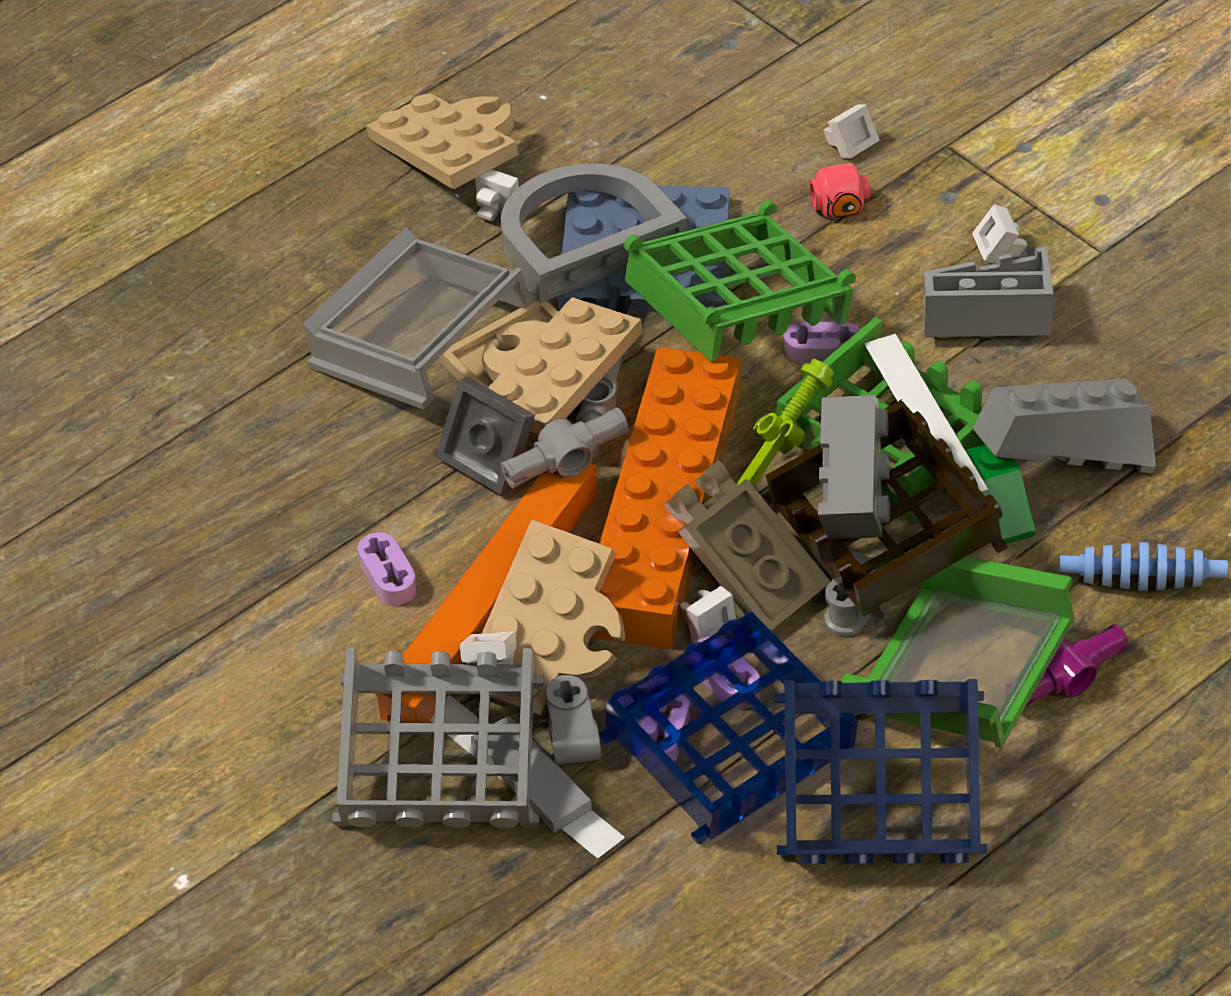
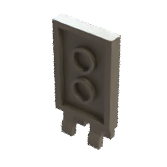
M718 460L695 480L697 485L706 494L712 496L711 499L702 505L694 490L687 484L676 492L664 506L673 517L687 524L678 533L720 585L732 594L733 601L764 637L824 589L831 581L746 478L737 485L730 477L726 467Z

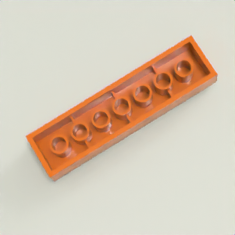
M657 347L600 540L601 545L612 548L616 553L600 593L609 598L622 616L625 630V640L623 643L673 649L682 616L680 603L686 601L697 555L678 533L687 524L673 517L664 504L687 484L694 490L702 505L712 498V496L706 494L697 485L695 480L718 460L723 463L741 396V358L719 355L718 360L710 362L701 352ZM598 631L590 637L615 641L607 631Z

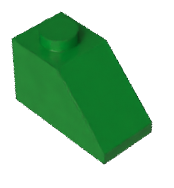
M986 444L965 450L988 490L982 491L985 496L991 494L1001 508L1003 516L999 519L1002 539L1008 544L1035 536V527L1021 470L1013 458L995 457Z

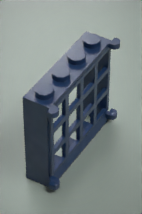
M967 679L965 682H938V680L890 682V680H872L870 682L842 683V681L794 683V680H785L784 693H775V703L785 704L786 845H777V855H796V864H825V855L844 854V864H873V854H892L893 863H921V854H941V863H970V854H986L987 844H981L978 732V701H984V691H978V680ZM875 713V749H840L839 714ZM885 713H920L921 748L885 749ZM930 713H965L966 748H931ZM795 714H830V749H795ZM921 758V794H886L885 759ZM931 758H966L967 793L931 794ZM795 759H830L831 795H796ZM840 759H876V794H841ZM967 803L968 839H932V804ZM831 804V840H797L796 805ZM841 804H876L877 840H841ZM886 804H922V839L887 840Z

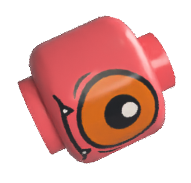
M851 163L819 168L815 179H810L809 181L812 207L814 211H820L827 219L858 215L863 209L864 200L871 197L868 176H860L857 167Z

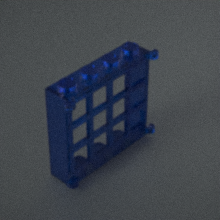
M751 611L738 620L732 619L726 622L717 633L703 642L691 644L684 650L682 655L668 664L654 667L644 679L631 687H623L616 691L606 702V729L598 734L604 744H609L617 738L696 822L698 829L691 833V838L697 844H702L707 839L711 841L786 792L785 756L767 766L748 746L771 730L785 742V726L782 724L785 722V708L773 715L755 694L777 680L783 685L785 680H794V683L822 682ZM747 653H753L770 672L745 686L727 666ZM718 673L737 693L712 708L693 688ZM684 694L702 715L677 730L659 709ZM745 701L764 722L739 737L720 716ZM813 714L826 729L803 744L795 737V749H830V714ZM839 714L840 749H851L855 746L858 718L854 714ZM649 716L668 737L656 743L638 722ZM711 723L730 744L705 759L686 738ZM675 744L696 765L685 773L665 753L667 749ZM739 752L758 773L733 789L714 767ZM795 759L796 784L830 763V759ZM703 774L723 794L722 797L714 802H711L693 782Z

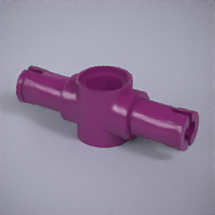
M1112 624L1088 640L1079 639L1073 643H1070L1064 637L1025 708L1047 694L1054 696L1062 691L1070 698L1086 691L1095 680L1100 664L1127 649L1128 638L1123 629L1117 624ZM1016 680L1006 685V697L1008 696Z

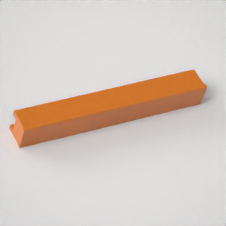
M590 463L584 471L571 477H564L558 471L550 475L546 472L539 475L403 654L405 664H431V654L437 651L447 652L450 655L451 664H467L461 660L460 644L470 634H482L531 519L570 533L597 497V465ZM376 693L380 718L389 721L391 718L392 694ZM402 694L401 721L406 723H429L435 714L436 694Z

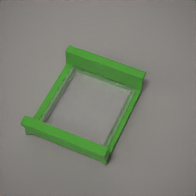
M966 556L920 582L921 591L869 677L845 673L841 681L842 683L870 682L872 680H890V682H918L919 680L965 682L967 679H977L978 691H984V701H978L979 739L994 742L995 747L1002 749L1075 620L1069 592L1073 583L1072 578L1068 576ZM885 713V718L920 726V713ZM930 713V728L966 736L965 713ZM851 714L852 718H854L855 716L859 715V714Z

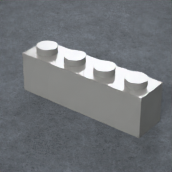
M1117 378L1112 380L993 387L973 427L974 431L995 457L1046 462L1050 455L1065 461L1067 465L1082 466L1084 460L1087 459L1103 461L1102 464L1105 469L1121 470L1123 464L1137 465L1138 472L1153 474L1156 468L1150 406L1137 392V388L1127 379Z

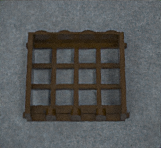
M902 399L885 408L888 413V436L881 437V449L901 439L913 453L914 457L889 470V479L881 480V488L887 485L902 502L890 509V522L909 511L924 530L896 544L882 527V537L878 538L888 550L861 565L846 547L861 538L829 539L819 519L818 511L803 494L821 484L819 481V467H823V448L820 445L766 474L774 506L863 616L870 614L875 623L885 619L879 605L985 545L991 543L998 553L1007 549V543L1002 539L999 519L1003 515L995 498L991 494L985 496L979 490L977 481L970 469L966 466L960 468L954 461L948 444L942 438L936 440L930 433V428L923 415L919 411L913 413ZM923 465L937 483L910 497L896 479ZM945 491L960 509L933 524L920 509L919 505Z

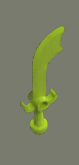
M812 359L810 364L804 363L799 372L805 379L794 394V397L789 401V404H787V407L782 411V414L778 416L775 413H769L756 422L752 430L766 441L737 482V485L747 478L754 487L778 451L786 454L802 443L805 432L795 422H797L799 415L802 414L818 388L828 391L833 384L831 378L834 375V371L825 363L817 359Z

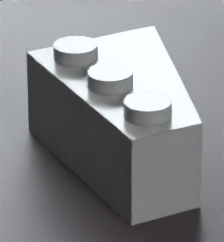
M1047 246L1035 248L1034 256L1013 260L1011 254L998 256V263L976 268L974 262H968L924 272L923 322L925 337L948 339L969 336L992 338L995 336L1035 337L1037 335H1051L1053 287Z
M876 395L822 398L820 446L823 448V467H819V481L823 483V503H818V516L829 539L882 537V523L890 522L889 496H882L881 480L889 479L888 453H881V437L888 436L887 409L880 410Z

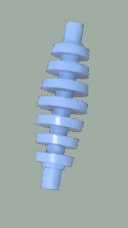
M1139 542L1138 558L1131 557L1130 543H1122L1120 557H1112V545H1103L1102 556H1094V546L1085 547L1084 554H1080V556L1060 555L1059 573L1080 574V576H1084V583L1093 584L1094 574H1102V586L1111 587L1112 575H1120V588L1128 590L1130 575H1137L1138 591H1147L1148 576H1155L1157 591L1166 589L1167 576L1174 577V589L1184 588L1185 577H1192V587H1201L1203 580L1207 578H1227L1228 573L1227 560H1207V557H1203L1202 550L1193 549L1192 559H1185V548L1175 546L1174 559L1167 558V545L1157 544L1156 558H1149V542Z

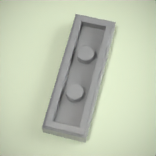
M507 715L494 724L517 723ZM478 735L471 736V745L477 753ZM488 735L487 764L518 765L520 735ZM532 740L530 809L535 814H539V818L555 833L592 811L591 799ZM500 776L517 794L518 776Z

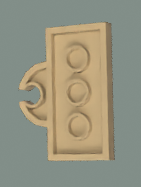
M432 93L422 94L415 97L411 103L397 110L385 112L378 120L366 125L371 141L452 189L519 155L516 141L507 136L514 127L511 106L509 103L501 105L500 98L479 96L449 104Z
M572 297L549 322L532 320L517 322L504 327L496 332L498 344L503 348L515 349L500 351L494 343L486 342L483 354L484 364L488 375L494 381L488 388L535 414L531 431L540 434L541 430L550 422L557 419H566L643 333L641 319Z
M531 519L482 633L515 631L517 649L514 651L513 665H522L523 648H532L535 664L534 675H544V686L534 689L533 715L545 719L548 713L546 688L554 678L562 675H572L581 680L595 677L611 667L617 660L607 650L590 651L588 647L590 637L598 631H607L615 641L624 642L625 630L622 616L609 598L600 593V589L615 558V551L610 547ZM490 694V698L517 709L521 708V694Z

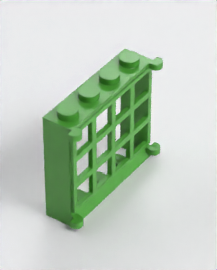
M771 200L764 201L759 207V212L646 242H642L636 235H631L624 243V248L629 252L625 281L710 362L718 360L723 330L727 327L735 325L734 337L742 345H748L755 337L759 318L769 316L768 327L776 335L780 336L789 328L792 309L802 306L801 316L811 326H815L821 321L823 312H826L839 325L846 323L853 288L848 284L855 282L856 275L849 269H845L836 276L770 217V214L777 212V205ZM757 253L769 266L749 270L737 257ZM725 261L738 274L717 279L704 266ZM693 270L706 283L684 288L671 275ZM781 274L793 287L773 292L760 278ZM748 282L761 295L741 301L728 287ZM715 291L728 305L706 308L695 296Z
M874 317L823 361L834 371V375L831 378L833 384L828 391L818 388L802 414L799 415L797 422H795L805 432L804 439L800 445L807 450L820 445L821 424L806 414L814 410L821 415L822 398H826L838 387L852 396L876 395L880 410L889 406L878 399L890 389L885 379L869 393L847 380L863 365L883 376L864 345L866 342L882 338V320L878 317ZM903 341L901 344L914 364L915 349L911 343ZM942 361L933 363L927 369V374L917 369L941 411L949 416L946 419L951 428L958 422L965 425L956 434L964 450L984 445L983 440L973 429L983 408L981 407V386L971 380L961 389L960 394L949 388L948 368ZM805 378L777 400L778 416L787 407V404L794 397V394ZM892 445L881 449L882 453L887 452L889 457L897 461L894 466H889V470L914 457L911 451L905 454ZM923 465L912 470L914 472L909 477L903 475L896 479L910 497L937 483ZM887 485L881 488L882 496H889V503L896 505L902 503ZM909 511L904 514L909 522L917 523V520Z

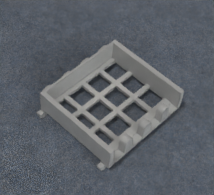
M346 647L344 674H341L343 702L336 802L339 813H333L332 823L342 827L350 825L371 827L376 822H395L402 827H419L424 822H442L444 825L453 828L467 827L471 822H490L492 826L498 828H512L517 826L518 823L527 828L539 826V814H530L529 811L534 689L544 686V675H534L535 664L532 648H523L522 665L497 664L496 654L492 652L478 653L477 664H451L450 655L442 651L431 654V664H405L403 654L397 651L386 652L384 664H359L355 647ZM358 693L392 694L391 723H357ZM402 694H436L435 723H401ZM446 694H480L479 724L445 723ZM490 694H521L520 724H489ZM356 734H390L388 764H354ZM400 734L434 735L433 765L399 764ZM444 735H478L477 765H443ZM488 735H520L518 765H487ZM354 775L388 776L387 799L352 800ZM398 776H432L431 801H397ZM442 776H477L476 801H441ZM487 776H518L517 801H486Z

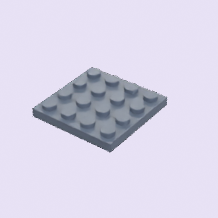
M657 186L686 216V231L729 219V187ZM595 191L570 192L567 199L562 254L646 221L631 204L616 196ZM725 261L704 266L717 279L725 278ZM626 270L558 296V309H561L572 297L579 300L584 297H590L596 300L598 306L608 309L610 289L618 288L621 296H631L632 302L628 311H657L625 281ZM693 270L671 275L684 288L706 283ZM715 291L695 296L706 308L724 306V299Z

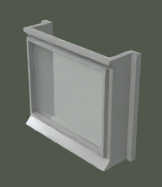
M405 227L302 323L312 354L307 363L311 369L424 410L434 400L426 370L498 300L527 309L536 300L535 294L527 291L521 268L517 267L515 270L507 269L417 239Z

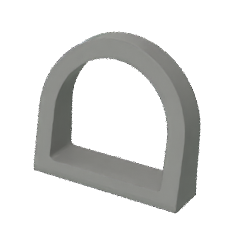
M576 164L556 168L535 176L510 195L501 213V237L505 255L515 269L517 267L522 269L525 283L535 294L539 303L626 270L629 252L624 248V243L631 235H636L642 242L687 230L686 216L656 184L636 171L609 164ZM577 191L602 192L621 198L631 204L646 221L553 258H547L522 229L524 220L535 207L555 196Z

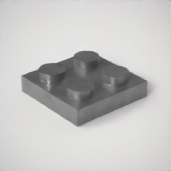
M470 377L459 379L435 457L500 495L509 493L512 488L503 475L501 463L523 454L536 415Z

